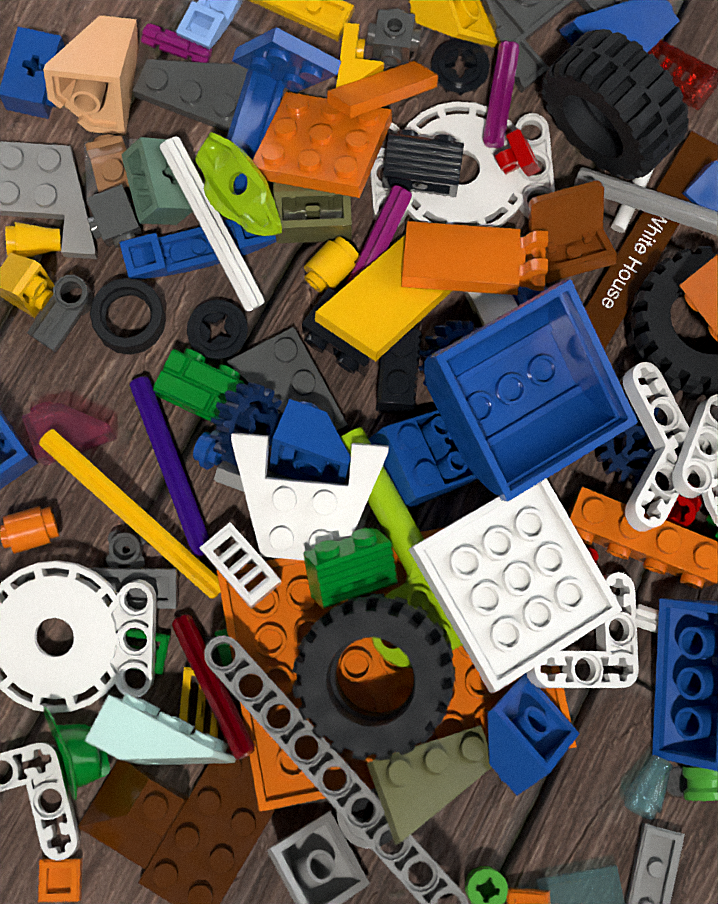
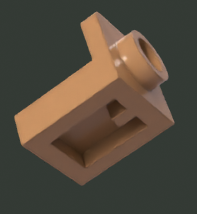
M106 134L95 138L93 142L86 143L85 146L91 160L98 193L119 185H123L126 192H131L121 156L127 150L123 137L121 135Z

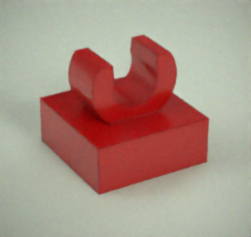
M520 128L507 134L506 137L511 148L495 155L499 167L504 171L505 175L517 170L519 167L528 177L541 171L532 148Z

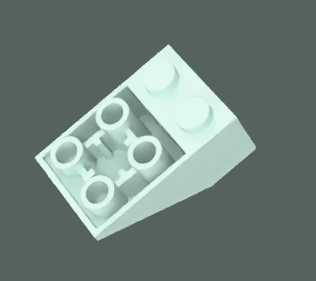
M127 693L123 699L108 695L85 739L86 742L119 760L143 765L234 763L236 760L233 755L226 752L229 745L224 741L197 730L192 734L193 725L175 716L165 714L160 711L159 707Z

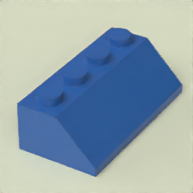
M660 598L652 757L718 771V601Z

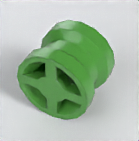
M695 766L682 767V775L687 779V788L683 791L684 800H718V771Z
M478 866L467 875L465 892L472 904H504L508 896V885L505 878L496 869L490 866Z

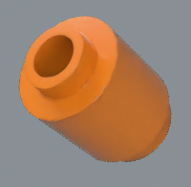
M40 506L3 516L4 524L0 525L2 545L4 549L11 547L14 554L49 544L52 538L60 536L51 506L43 509Z

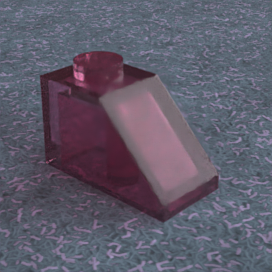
M48 401L37 404L30 409L31 413L22 416L36 458L44 466L57 462L39 445V440L50 429L58 432L80 453L117 439L114 430L109 424L59 402L53 404V402Z

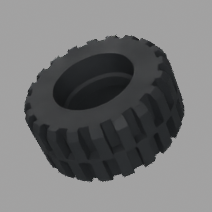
M608 29L592 30L584 33L547 69L542 83L543 100L547 101L546 108L549 114L554 117L558 129L564 132L567 136L566 139L572 146L575 145L581 151L580 154L587 160L591 159L597 167L610 171V174L616 177L623 176L624 179L644 177L685 138L689 122L687 104L682 101L683 94L680 88L676 87L673 83V77L669 71L664 70L659 65V60L652 53L649 55L644 51L641 44L635 40L631 42L627 39L626 35L619 32L612 33Z
M699 246L693 254L687 248L676 252L672 259L667 257L661 261L653 272L649 273L636 292L630 306L632 309L626 319V327L631 329V332L626 337L628 347L630 349L636 348L638 352L633 358L635 363H652L662 373L672 395H675L679 390L684 391L685 399L697 400L702 395H705L706 399L718 394V354L698 352L687 346L678 337L671 321V306L677 298L685 294L679 285L718 255V253H712L710 246Z
M371 594L369 597L361 598V596L348 599L340 605L337 604L311 627V630L304 636L298 647L300 653L294 660L292 671L297 674V680L292 685L294 697H300L302 702L298 710L303 720L310 718L315 725L311 732L319 740L325 735L333 741L330 748L340 754L345 748L354 751L353 758L366 760L368 755H376L378 761L389 760L392 754L396 752L403 756L413 751L417 743H425L433 735L435 728L438 724H441L446 715L455 682V667L452 662L454 654L451 645L446 643L443 637L444 631L438 622L434 624L427 617L428 612L420 606L416 609L408 605V600L396 596L394 599L385 598L384 594ZM363 638H380L391 642L404 652L412 665L414 682L409 697L402 705L388 712H372L360 708L348 699L341 689L337 678V665L344 650L352 643Z

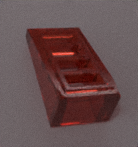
M660 40L648 54L652 53L657 59L663 54L666 59L660 66L664 70H669L674 63L678 65L671 74L673 77L672 81L676 87L680 88L683 94L682 101L699 111L718 86V69ZM688 72L690 75L685 82L680 80ZM698 80H699L700 83H699L698 86L695 88L694 86H695V84H696V83L698 82Z

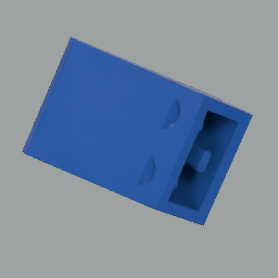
M438 410L385 426L369 438L371 444L389 446L383 466L407 509L479 480L462 459Z

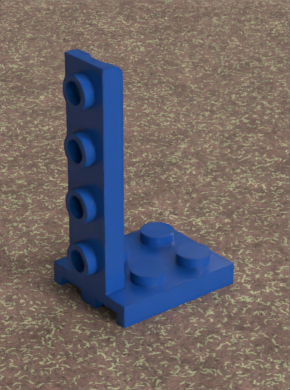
M277 27L237 47L232 61L248 69L226 139L243 149L253 160L279 107L284 88L296 93L335 77L338 74L341 61ZM245 174L238 175L233 184L234 192L240 195L247 188V177Z

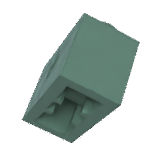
M140 137L121 154L139 224L177 225L193 212L160 150V145L167 139Z

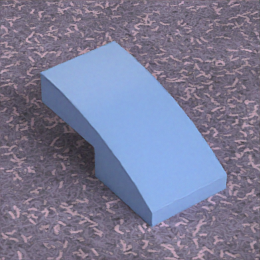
M198 0L197 3L192 1L176 30L177 36L210 50L225 32L244 0Z

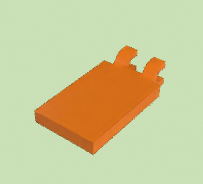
M407 221L402 287L518 295L519 287L544 291L545 275L548 272V259H545V251L548 246V231H533L525 237H520V229Z

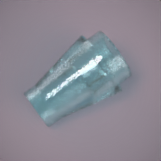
M651 755L648 763L624 792L627 797L624 806L641 817L653 820L657 812H662L669 775L673 765L661 757Z

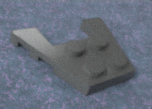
M481 0L499 44L502 41H514L519 45L520 51L514 81L518 90L523 93L540 79L549 68L526 42L527 39L574 1H577L587 13H591L626 2V0Z

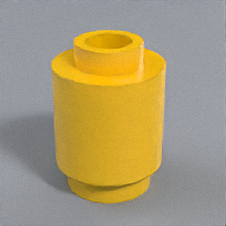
M337 236L333 241L328 240L304 265L307 273L304 278L313 289L320 293L328 288L334 290L353 270L359 254L349 242Z

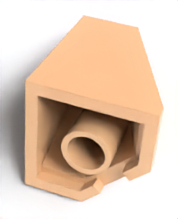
M99 15L44 66L48 100L58 108L65 106L79 117L77 123L89 132L126 135L139 52L136 19Z

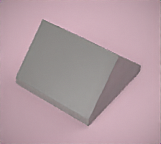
M331 811L279 839L267 849L295 904H342L370 885Z

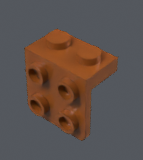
M596 180L540 195L529 201V233L539 230L548 231V246L545 251V259H548V272L545 275V283L616 264L617 253L603 229L604 187L600 181Z

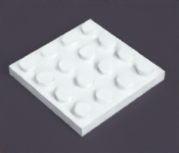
M547 478L509 502L501 501L498 496L408 549L490 693L502 689L623 611Z

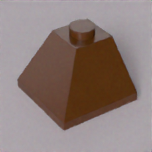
M118 760L79 823L78 828L146 870L189 797L136 764Z

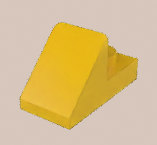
M344 24L340 54L341 65L338 71L336 88L384 71V62L364 59L366 39H359V24Z

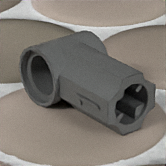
M65 275L61 277L53 287L52 297L27 334L44 346L57 352L80 317L91 310L92 300L94 299L92 290L78 276ZM75 288L82 289V296L77 302L66 303V296L70 290Z

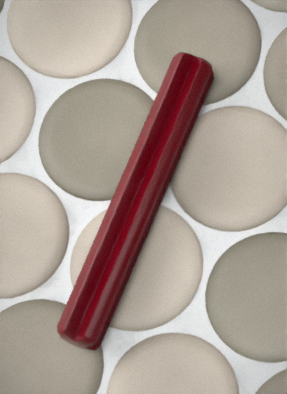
M185 614L176 618L172 622L173 630L234 758L242 759L254 752V743L225 684L209 668L205 661L204 652L206 645L192 616Z

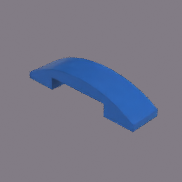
M230 219L224 221L242 256L276 242L275 235H254ZM201 227L159 238L156 233L119 242L127 273L131 279L169 276L220 264Z

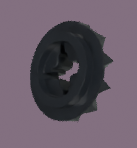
M456 38L446 41L437 48L432 58L431 70L438 75L437 83L444 88L446 93L451 91L462 96L464 93L471 91L475 93L486 82L490 70V62L485 50L479 44ZM458 56H461L463 66L470 68L465 70L462 78H459L456 69H450L455 67Z
M212 300L203 303L193 311L187 324V336L191 346L199 354L216 361L226 357H233L240 348L244 347L248 333L247 321L242 311L234 304L223 300ZM225 320L224 330L230 339L226 336H218L211 342L212 333L205 323L209 326L217 327L220 322L223 323Z

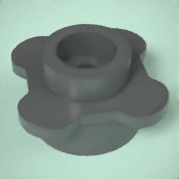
M114 530L108 535L109 555L106 557V563L109 567L144 566L145 559L142 556V551L147 541L137 532L130 534ZM126 546L130 548V552L127 554L123 553V548Z

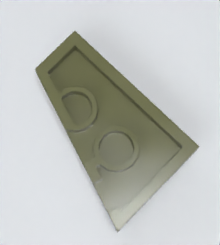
M481 726L415 746L413 751L403 756L397 752L392 754L389 760L378 761L375 759L367 764L395 845L405 840L492 768L489 764V745Z

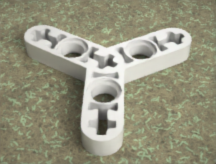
M641 362L625 372L623 387L655 449V453L626 504L625 517L633 529L646 532L662 525L679 495L672 482L673 470L679 457L674 449L678 447L682 449L689 426L660 370L652 363ZM645 378L647 384L641 385L638 379ZM655 395L656 399L649 403L647 398ZM655 407L662 409L666 413L668 418L666 426L656 421L654 417ZM673 431L674 435L667 438L665 434ZM699 436V448L706 454L707 448L712 449L711 443L705 437ZM692 469L686 470V479L690 474L698 475ZM657 472L665 474L668 478V491L660 489L655 479ZM653 499L655 502L650 504L646 513L650 518L646 519L644 517L645 509L642 506L650 503Z

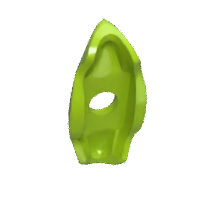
M210 132L195 158L205 177L203 189L209 203L221 215L238 223L251 234L273 236L282 233L281 220L264 175L243 149L230 140ZM245 174L247 177V188L242 194L237 195L233 189L234 180L238 175Z

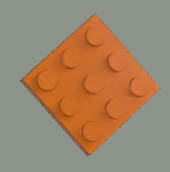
M286 92L252 161L269 182L360 198L391 125L392 109L379 108L350 119L328 104L327 98Z

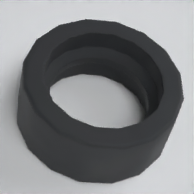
M131 278L113 280L103 286L92 300L90 310L92 327L103 344L116 353L132 355L145 352L157 343L164 332L166 317L162 302L153 288L141 280ZM137 296L144 300L150 309L149 325L137 336L129 338L119 337L112 333L107 326V309L111 303L121 297Z

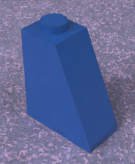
M630 0L579 16L565 24L559 31L572 45L588 31L608 29L612 33L619 32L626 35L627 39L631 42L635 40L648 53L680 20L674 14L673 7L667 0Z

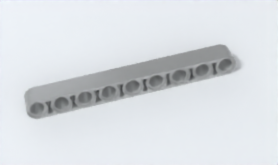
M218 636L210 640L204 652L205 661L209 668L421 904H437L442 895L451 893L456 895L457 904H468L464 893L411 835L403 840L398 849L393 852H386L380 848V836L386 830H390L380 800L338 753L330 748L331 746L323 737L319 740L311 732L314 728L308 720H303L299 710L237 641L228 636ZM221 644L231 645L235 650L234 661L226 667L217 666L212 657L214 649ZM248 674H255L263 681L261 693L253 698L242 695L239 687L242 678ZM277 704L286 706L291 714L288 725L280 729L273 728L267 721L268 710ZM303 735H310L318 742V751L310 759L298 757L294 750L296 740ZM337 766L345 772V783L337 790H330L323 784V773L329 767ZM359 798H368L373 803V814L364 821H358L351 815V806ZM418 861L426 862L429 866V876L422 883L411 882L408 879L410 866Z

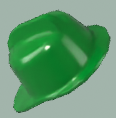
M43 706L48 726L63 759L71 796L75 801L77 799V789L109 774L110 765L107 752L85 741L92 727L85 724L57 725L48 708Z

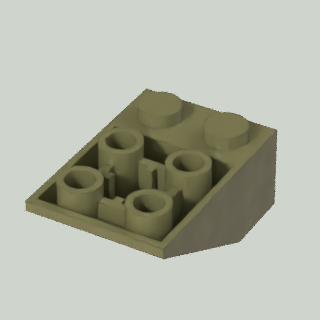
M273 182L274 201L282 224V233L276 235L277 244L326 242L328 240L333 241L337 236L342 237L346 241L352 240L350 196Z

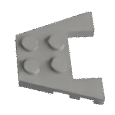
M0 141V216L64 220L61 246L63 257L97 259L98 253L87 220L89 216L71 146Z

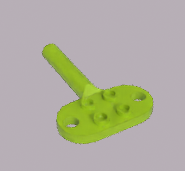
M362 427L340 437L350 457L352 443L371 444ZM382 466L368 498V503L387 538L391 541L392 547L407 574L405 583L392 590L385 598L394 599L398 596L408 600V605L416 609L420 606L428 612L427 617L434 624L438 622L444 631L443 637L446 643H450L453 651L462 646V643L408 550L423 541L424 538L385 467ZM371 637L374 648L384 660L397 667L412 668L408 657L400 648L390 649L382 643L380 638Z

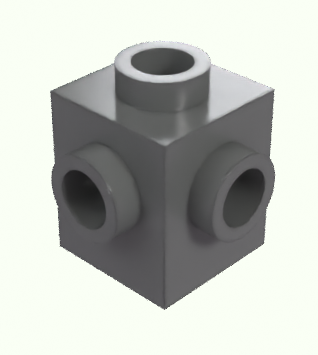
M397 8L378 10L377 23H369L367 45L373 46V61L384 62V65L393 67L409 63L411 51L418 52L421 32L420 29H414L415 14H410Z

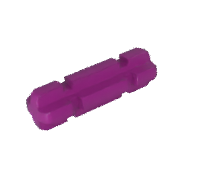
M150 23L143 28L141 42L144 45L156 48V45L160 46L159 50L188 60V57H191L192 62L208 63L210 61L212 47L209 50L177 36L176 32L167 29L165 32H162V27Z

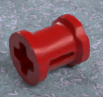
M688 482L692 487L699 488L698 486ZM679 494L666 521L683 528L691 525L704 501L702 494L695 498H686Z

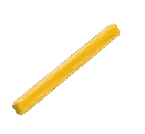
M50 429L39 440V445L204 594L211 599L218 596L220 593L218 576L58 432Z

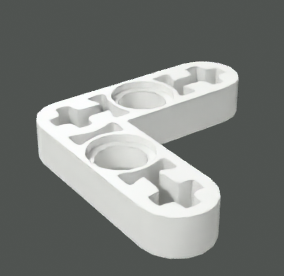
M620 572L603 575L609 587L614 585V587L620 588V595L616 596L614 594L623 611L596 627L597 651H559L526 672L528 679L533 685L540 688H625L635 683L639 671L637 622L634 618L636 617V595L634 583L629 576ZM614 619L621 622L624 629L623 637L619 641H615L609 633V625ZM581 658L586 660L590 666V675L585 681H581L575 673V665ZM545 664L548 666H562V673L547 675L541 673L540 667ZM603 666H623V674H603Z
M46 742L35 743L0 753V760L7 761L13 768L12 778L6 784H0V792L23 785L27 786L37 833L44 854L53 860H64L73 855L78 850L81 842L80 831L59 750L53 744ZM40 749L43 755L51 756L52 762L46 764V772L42 773L40 767L25 769L24 772L27 778L22 779V765L17 755L22 754V762L36 759L38 757L37 751ZM47 789L57 790L62 797V804L56 812H47L41 806L40 798ZM66 814L67 821L60 822L59 827L62 835H70L71 842L65 845V852H61L59 846L52 847L51 839L57 836L55 824L46 827L45 820L56 819Z

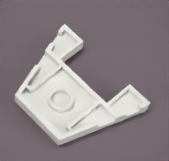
M244 433L231 434V442L261 557L304 560L303 553L311 551L319 542L326 540L341 541L342 538L348 539L349 536H352L389 451V446L352 443L349 484L267 477L270 436Z

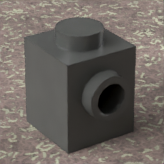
M123 185L86 198L93 214L87 220L95 239L102 237L108 247L114 245L115 248H121L119 242L136 238L135 236L143 234Z

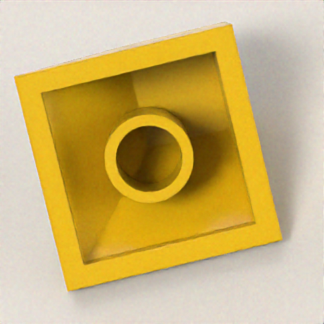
M409 0L411 5L410 11L411 14H415L417 24L454 38L499 48V42L481 0Z

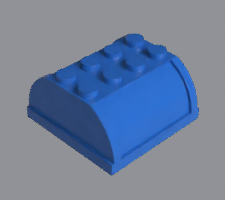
M571 279L552 285L511 311L446 348L438 350L428 356L424 363V375L428 391L462 459L473 474L490 491L498 495L501 501L509 502L638 423Z

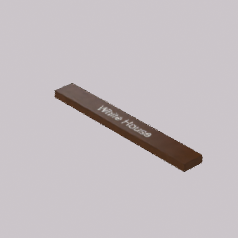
M691 131L656 191L692 203L682 193L705 165L714 160L717 161L718 145ZM643 211L617 254L616 264L610 266L587 304L585 310L604 350L632 305L631 302L636 292L652 271L680 223Z

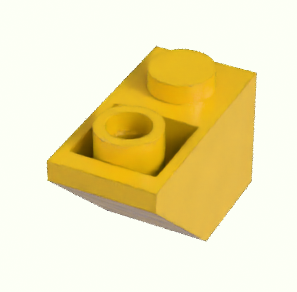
M10 253L0 267V297L35 318L52 297L54 284L40 263Z

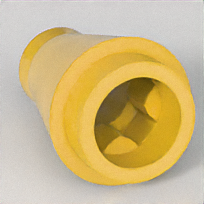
M15 222V226H5L7 256L13 253L27 258L52 251H61L60 228L51 229Z

